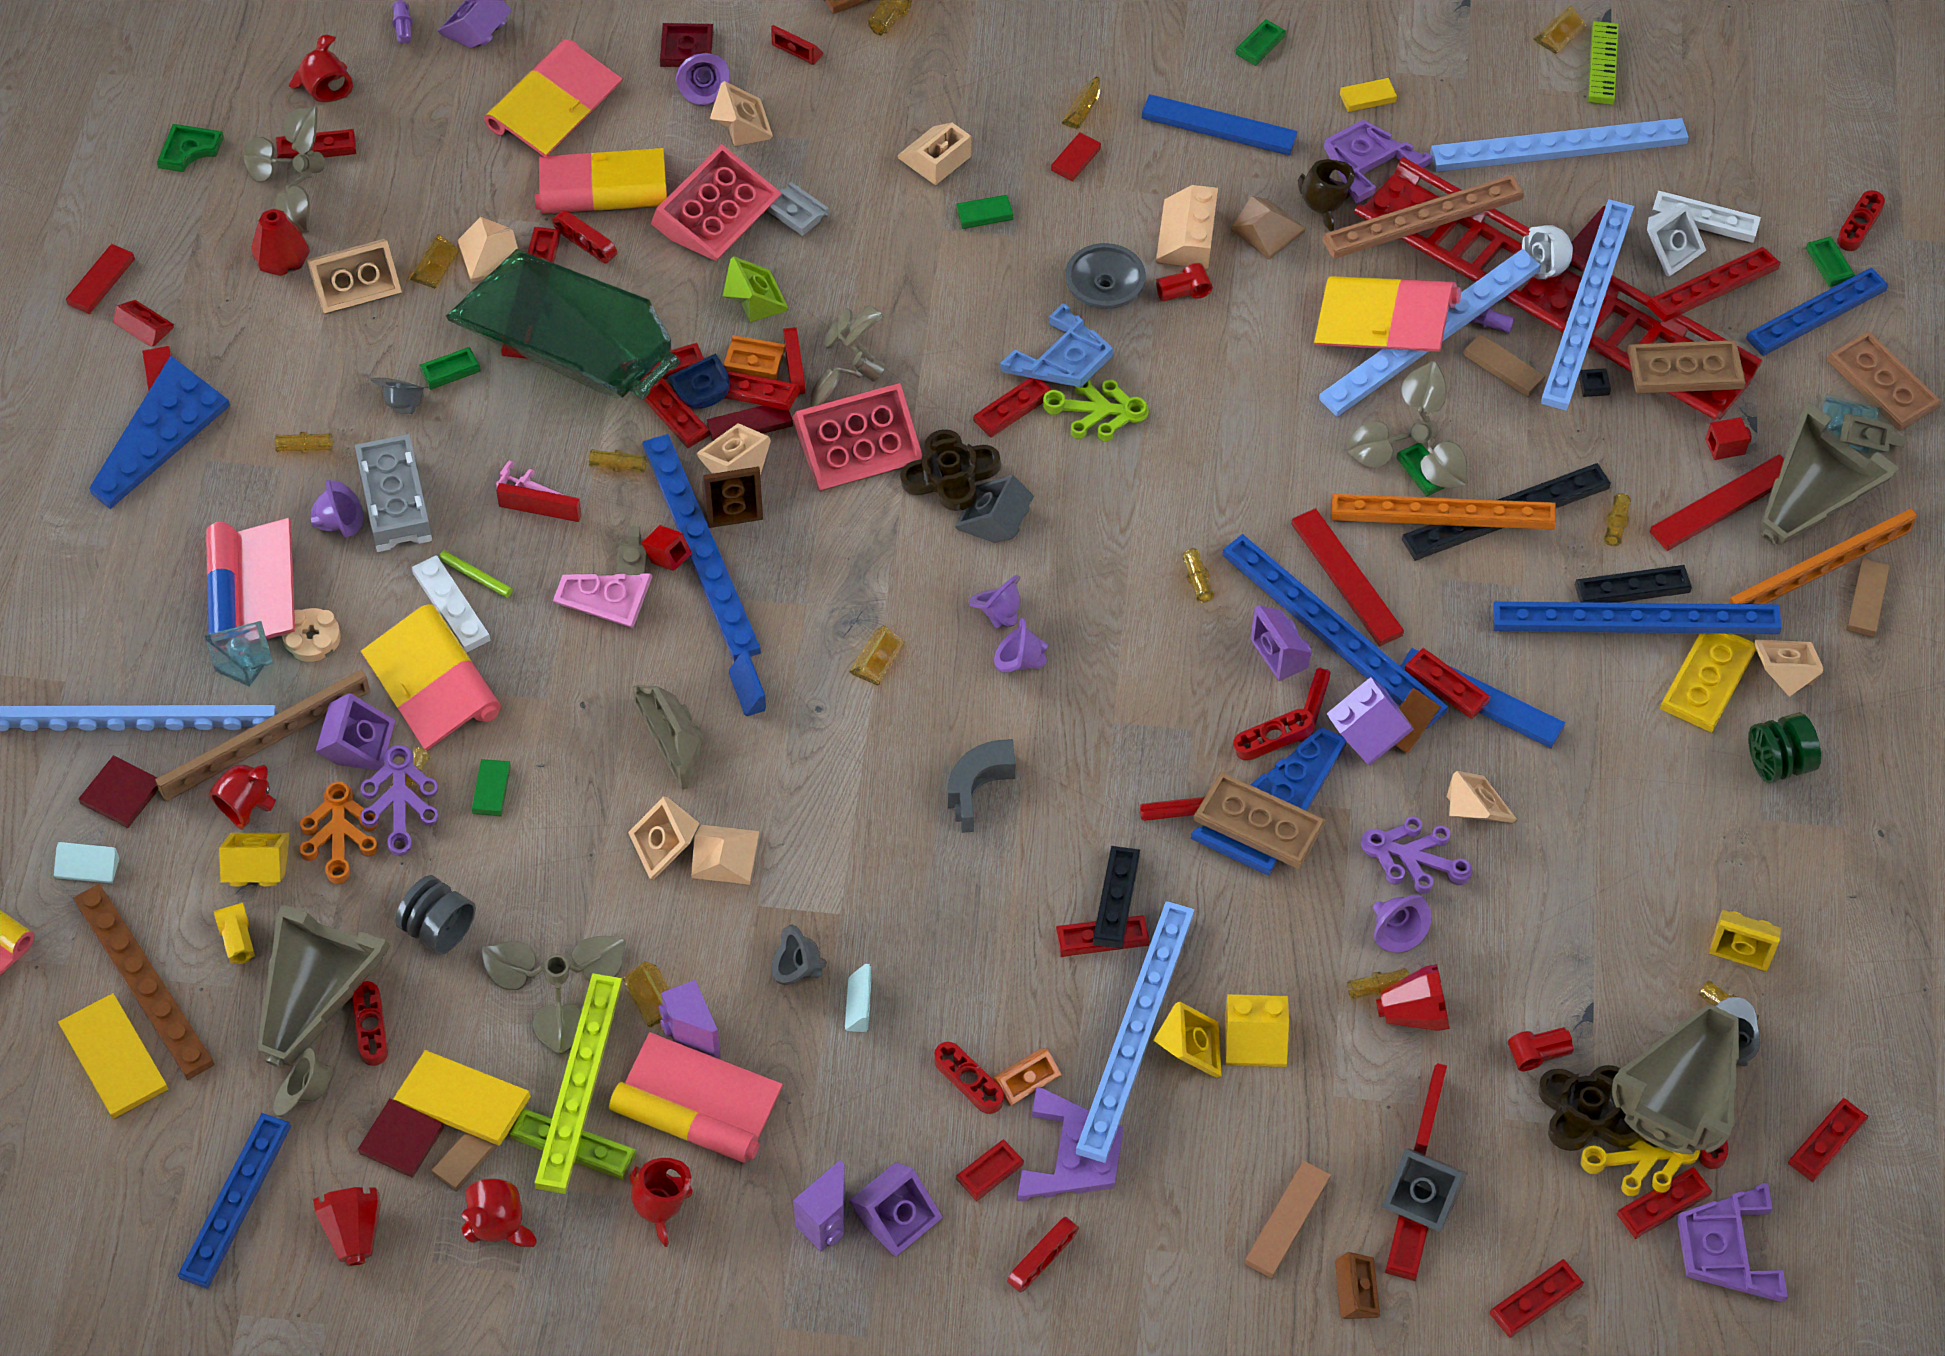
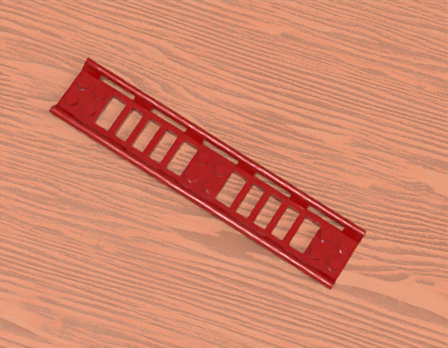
M1402 157L1394 174L1364 206L1358 204L1354 213L1366 220H1370L1439 198V196L1419 186L1420 179L1447 194L1462 190L1407 158ZM1493 208L1440 225L1428 239L1418 233L1399 239L1473 282H1477L1488 274L1483 269L1502 248L1513 255L1522 249V243L1483 222L1485 217L1488 216L1523 237L1529 235L1530 228ZM1458 223L1469 229L1450 251L1439 246L1441 241ZM1480 235L1491 241L1472 264L1460 258ZM1572 253L1570 264L1585 271L1588 261ZM1567 269L1560 275L1552 278L1537 279L1532 277L1520 292L1515 289L1503 299L1564 333L1582 278ZM1612 275L1588 348L1632 372L1628 353L1617 348V346L1636 324L1648 330V333L1638 344H1654L1659 337L1669 343L1694 342L1685 337L1688 330L1706 341L1728 340L1682 314L1666 322L1655 320L1617 298L1619 292H1622L1647 307L1648 300L1652 297ZM1613 312L1625 317L1626 319L1607 341L1595 335L1596 331ZM1737 346L1745 378L1744 389L1667 393L1714 420L1717 418L1721 420L1750 385L1763 360Z

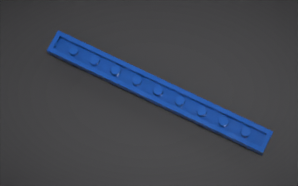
M669 434L643 441L644 452L678 531L683 533L692 552L689 556L733 661L735 662L741 652L745 650L749 652L750 657L761 654L760 645Z
M1244 534L1240 535L1223 549V557L1367 679L1373 678L1384 687L1399 706H1401L1413 688L1441 706L1426 729L1447 713V705Z
M1494 601L1493 603L1494 631L1780 634L1781 632L1779 604Z

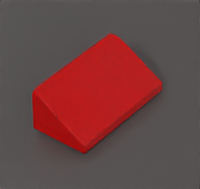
M775 25L771 26L773 46L813 65L822 57L823 51L816 45Z
M137 300L116 306L113 319L114 324L151 347L156 345L174 328L173 323Z

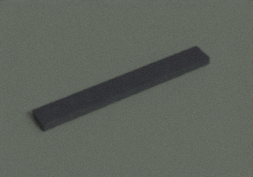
M1595 463L1498 500L1556 503V508L1605 491L1610 488L1611 482L1599 464ZM1427 525L1403 534L1402 541L1414 561L1500 530L1502 527Z

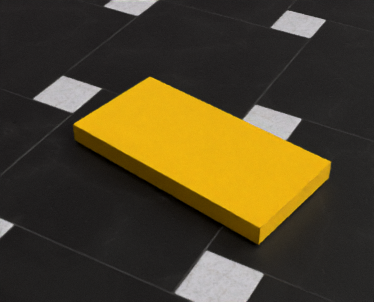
M1700 633L1659 709L1712 733L1757 651L1755 643L1736 634Z
M114 993L58 1021L61 1030L112 1119L169 1090Z
M424 1050L393 1100L446 1125L500 1146L531 1095L526 1089Z

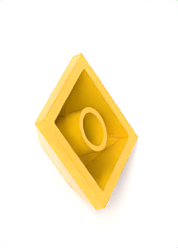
M1182 1002L1175 1003L1153 1041L1178 1059L1215 1078L1221 1077L1219 1022Z

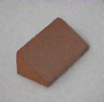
M1415 688L1410 691L1399 707L1414 728L1395 745L1407 754L1410 753L1441 708V706Z
M1347 1252L1337 1258L1335 1267L1341 1318L1362 1319L1380 1317L1374 1257Z

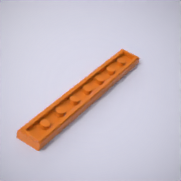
M1332 494L1331 520L1555 530L1556 503Z
M1910 508L1730 597L1728 604H1766L1911 532L1917 514Z

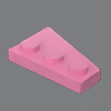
M651 574L562 575L553 601L556 604L634 628L653 576Z

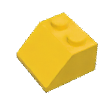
M230 833L219 847L220 882H229L230 886L235 887L245 886L248 882H259L260 886L277 885V882H281L286 874L289 833Z
M1722 910L1709 954L1767 972L1780 941L1781 927L1774 926L1768 921H1758L1745 917L1739 912Z
M1227 994L1225 1007L1226 1066L1287 1067L1289 1033L1288 996Z

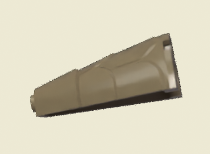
M1809 402L1805 409L1802 410L1791 446L1787 449L1779 478L1775 479L1760 526L1762 538L1772 545H1780L1824 522L1827 516L1848 506L1858 497L1891 479L1899 467L1879 452H1876L1868 460L1848 444L1841 442L1840 438L1827 430L1832 418Z
M282 904L276 918L272 958L269 960L266 997L263 998L258 1050L267 1056L265 1061L278 1068H283L284 1064L290 1066L303 1050L307 1049L327 1028V1022L353 996L356 989L380 964L390 947L389 943L385 939L362 931L359 932L358 936H354L322 925L309 913Z
M1709 1004L1675 1026L1673 1032L1649 1046L1647 1051L1619 1069L1612 1084L1614 1103L1616 1107H1621L1626 1115L1624 1120L1636 1133L1663 1149L1682 1154H1694L1695 1150H1705L1708 1153L1716 1150L1726 1142L1734 1128L1736 1064L1739 1059L1738 1017Z

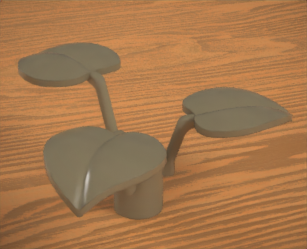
M317 107L294 109L285 118V137L289 142L293 143L292 149L299 152L294 159L273 158L274 145L264 137L251 139L244 148L246 168L251 177L257 181H266L271 178L274 171L273 163L293 164L294 169L303 174L286 185V192L279 193L276 199V209L284 211L301 232H309L310 201L307 192L302 187L296 185L306 178H312V173L321 172L325 165L323 155L311 150L315 142L317 130Z
M866 306L853 323V313L850 309L846 308L840 314L838 320L829 328L824 338V346L831 348L840 339L857 354L852 363L855 366V370L836 367L834 370L828 369L820 377L812 390L811 407L824 403L837 385L840 373L854 375L857 378L864 375L873 382L882 375L885 363L871 355L858 341L867 330L884 318L873 306ZM851 325V328H850V331H851V332L849 333V335H848V337H847V339H846V338L844 337L843 333H844V332L849 328V326Z
M1432 361L1412 371L1402 384V395L1405 402L1412 407H1418V413L1423 420L1416 422L1411 432L1389 437V428L1385 423L1379 421L1367 422L1356 429L1351 435L1347 451L1365 466L1381 467L1387 464L1393 456V446L1390 442L1413 437L1419 443L1428 442L1430 454L1421 461V469L1426 479L1444 488L1463 487L1468 484L1467 460L1464 451L1459 445L1449 441L1441 442L1433 449L1434 439L1438 434V426L1423 411V409L1431 413L1439 411L1443 407L1447 395L1444 375L1438 364Z
M615 936L590 937L579 942L572 951V960L578 966L573 965L572 961H568L561 954H553L546 959L545 963L542 962L540 967L533 971L531 970L535 966V955L528 945L521 942L508 941L484 946L482 956L489 977L496 985L507 990L522 988L527 976L534 977L544 971L547 982L555 985L556 1006L545 1005L536 1012L533 1018V1031L542 1044L555 1053L562 1054L572 1048L581 1016V1010L577 1005L565 1004L561 1006V984L567 981L569 969L577 973L583 970V975L588 981L591 980L592 973L616 977L622 965L626 941Z

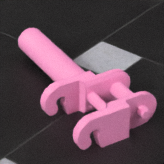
M510 460L500 472V480L496 482L497 487L499 483L506 484L508 480L516 483L515 486L561 494L530 481V477L534 476V470L529 469L524 477L521 476L520 479L509 476L510 468H514V462Z

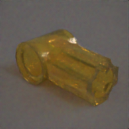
M880 0L879 6L868 19V27L877 35L887 34L899 16L905 17L907 15L912 0Z

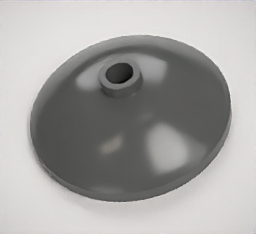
M1099 243L1084 247L1072 256L1066 267V283L1072 295L1082 303L1095 308L1113 309L1127 305L1140 295L1145 285L1146 272L1140 258L1131 250L1116 244Z

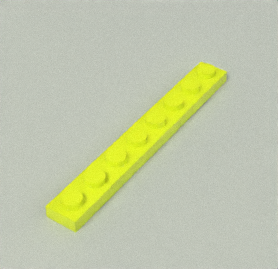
M592 973L537 1172L535 1189L566 1194L620 995L622 978Z

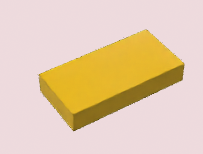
M1389 78L1340 88V96L1347 112L1395 103L1397 100V95Z

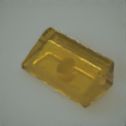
M1571 5L1561 11L1533 40L1557 54L1587 24Z
M1096 76L1080 90L1062 120L1063 125L1077 130L1081 127L1099 97L1100 77Z
M438 234L432 240L408 279L435 289L460 249Z
M885 625L881 626L873 632L849 672L872 684L879 685L904 646L905 641Z
M644 961L625 976L623 980L648 1027L659 1024L660 1020H662L658 1006L662 1005L661 993L670 989L655 964Z

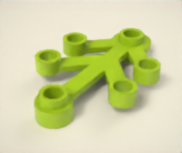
M1111 379L1103 382L1102 394L1091 385L1090 380L1084 384L1087 386L1086 388L1075 386V392L1078 395L1087 396L1092 402L1066 400L1063 393L1057 390L1048 391L1043 397V407L1051 415H1057L1063 410L1091 413L1071 424L1070 433L1075 439L1084 438L1087 434V429L1110 414L1118 416L1109 423L1099 425L1098 438L1102 441L1112 440L1114 432L1128 422L1140 423L1146 420L1149 415V407L1142 398H1129L1118 387V383ZM1105 397L1115 398L1119 404L1110 403ZM1081 428L1082 431H1076L1075 429Z

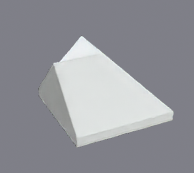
M1688 204L1680 205L1648 218L1647 231L1666 276L1670 277L1706 251Z

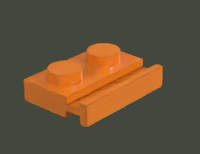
M732 335L731 345H729L723 366L727 371L777 380L782 357L785 353V344Z

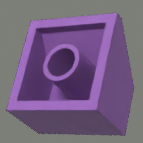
M465 0L440 27L438 32L469 48L479 44L484 46L493 38L492 32L495 29H500L507 22L506 17L512 10L504 0Z
M1260 605L1255 607L1250 639L1278 681L1308 669L1312 651L1308 642L1302 640L1298 635L1295 623L1288 619L1282 610Z
M1371 677L1327 713L1339 733L1369 766L1414 730L1387 690Z
M349 693L329 703L315 752L337 765L380 770L383 767L384 756L388 749L395 720Z
M696 980L662 992V1005L658 1006L662 1017L660 1023L665 1036H671L676 1043L720 1059L718 1029Z
M841 1160L793 1200L795 1226L820 1251L828 1245H835L842 1238L844 1232L846 1190L845 1168Z
M897 1162L849 1200L862 1223L894 1256H898L943 1218L914 1169Z

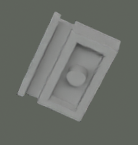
M792 182L788 184L786 189L782 188L780 190L782 194L766 210L802 236L820 223L822 217L829 215V208Z

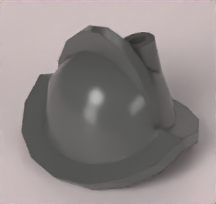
M791 924L784 928L781 934V945L776 951L772 962V975L777 983L782 985L794 984L806 977L819 978L822 973L821 968L826 967L827 961L820 957L821 953L817 944L812 939L803 936L799 928Z

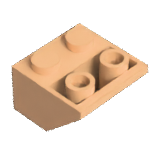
M953 122L933 126L899 153L898 159L931 183L937 185L971 157V135Z

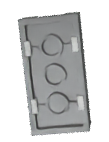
M410 434L356 444L355 450L377 552L391 550L397 543L412 541L420 544L432 541Z

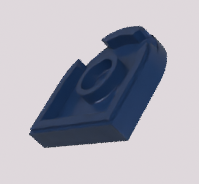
M716 353L668 376L669 383L679 398L691 408H706L717 404L727 395L731 384L728 373Z

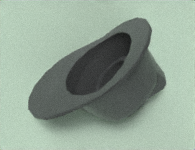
M371 378V382L382 386L386 405L400 414L414 413L415 408L421 403L424 388H429L397 379Z
M1730 997L1720 1001L1716 1007L1738 1017L1739 1059L1737 1064L1740 1063L1745 1067L1748 1066V1061L1754 1058L1760 1049L1757 1014L1753 1005L1746 999Z

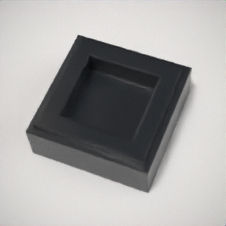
M1606 368L1580 370L1579 381L1583 397L1610 395L1611 387Z

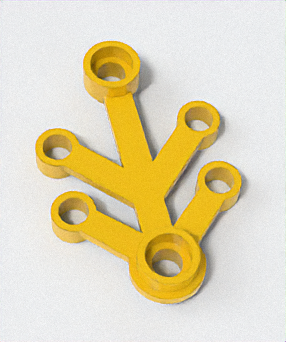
M1640 1136L1635 1144L1628 1146L1633 1149L1631 1151L1606 1154L1601 1147H1586L1582 1152L1581 1166L1589 1174H1598L1608 1166L1639 1163L1630 1175H1626L1623 1178L1621 1186L1624 1194L1636 1196L1640 1192L1641 1182L1658 1160L1669 1159L1663 1170L1657 1171L1652 1179L1653 1189L1663 1193L1670 1189L1672 1177L1682 1164L1688 1165L1697 1161L1700 1150H1695L1694 1154L1677 1153L1661 1147H1653L1644 1142L1647 1140ZM1657 1180H1664L1666 1183L1662 1184ZM1632 1183L1636 1187H1629L1627 1184Z

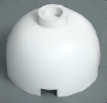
M1553 225L1530 228L1529 235L1523 238L1522 249L1541 265L1540 272L1533 277L1546 279L1560 275L1569 267L1572 260L1573 246L1568 235L1562 229Z

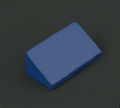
M745 650L741 652L730 667L729 676L744 715L750 716L765 711L766 699L750 654Z

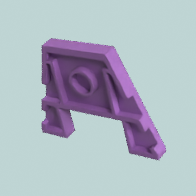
M1361 120L1325 139L1324 149L1331 160L1343 161L1352 166L1355 176L1349 193L1356 203L1374 195L1376 186L1362 174L1394 157H1397L1399 160L1405 157L1424 168L1431 164L1433 156L1427 152H1424L1423 155L1413 150V145L1407 142L1401 144L1391 138L1392 134L1365 120ZM1338 171L1344 184H1346L1347 179L1345 175Z
M1037 1087L1032 1117L1063 1122L1055 1174L1022 1170L1018 1201H1027L1030 1197L1044 1196L1045 1198L1055 1197L1056 1194L1075 1191V1194L1114 1188L1124 1127L1119 1125L1106 1163L1077 1155L1076 1148L1090 1111L1041 1087Z
M1768 1183L1757 1185L1755 1189L1747 1192L1735 1193L1732 1197L1725 1200L1713 1201L1679 1214L1677 1221L1686 1277L1779 1302L1786 1301L1788 1295L1783 1270L1750 1271L1741 1215L1771 1213L1772 1203Z

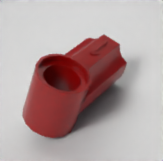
M1201 263L1188 265L1182 273L1156 279L1157 293L1160 301L1163 302L1188 295L1195 299L1203 298L1210 294L1213 289L1207 272Z
M1565 1027L1535 1035L1531 1031H1525L1512 1036L1507 1041L1518 1070L1524 1072L1539 1067L1544 1061L1571 1055L1574 1050L1572 1037L1569 1030H1566Z

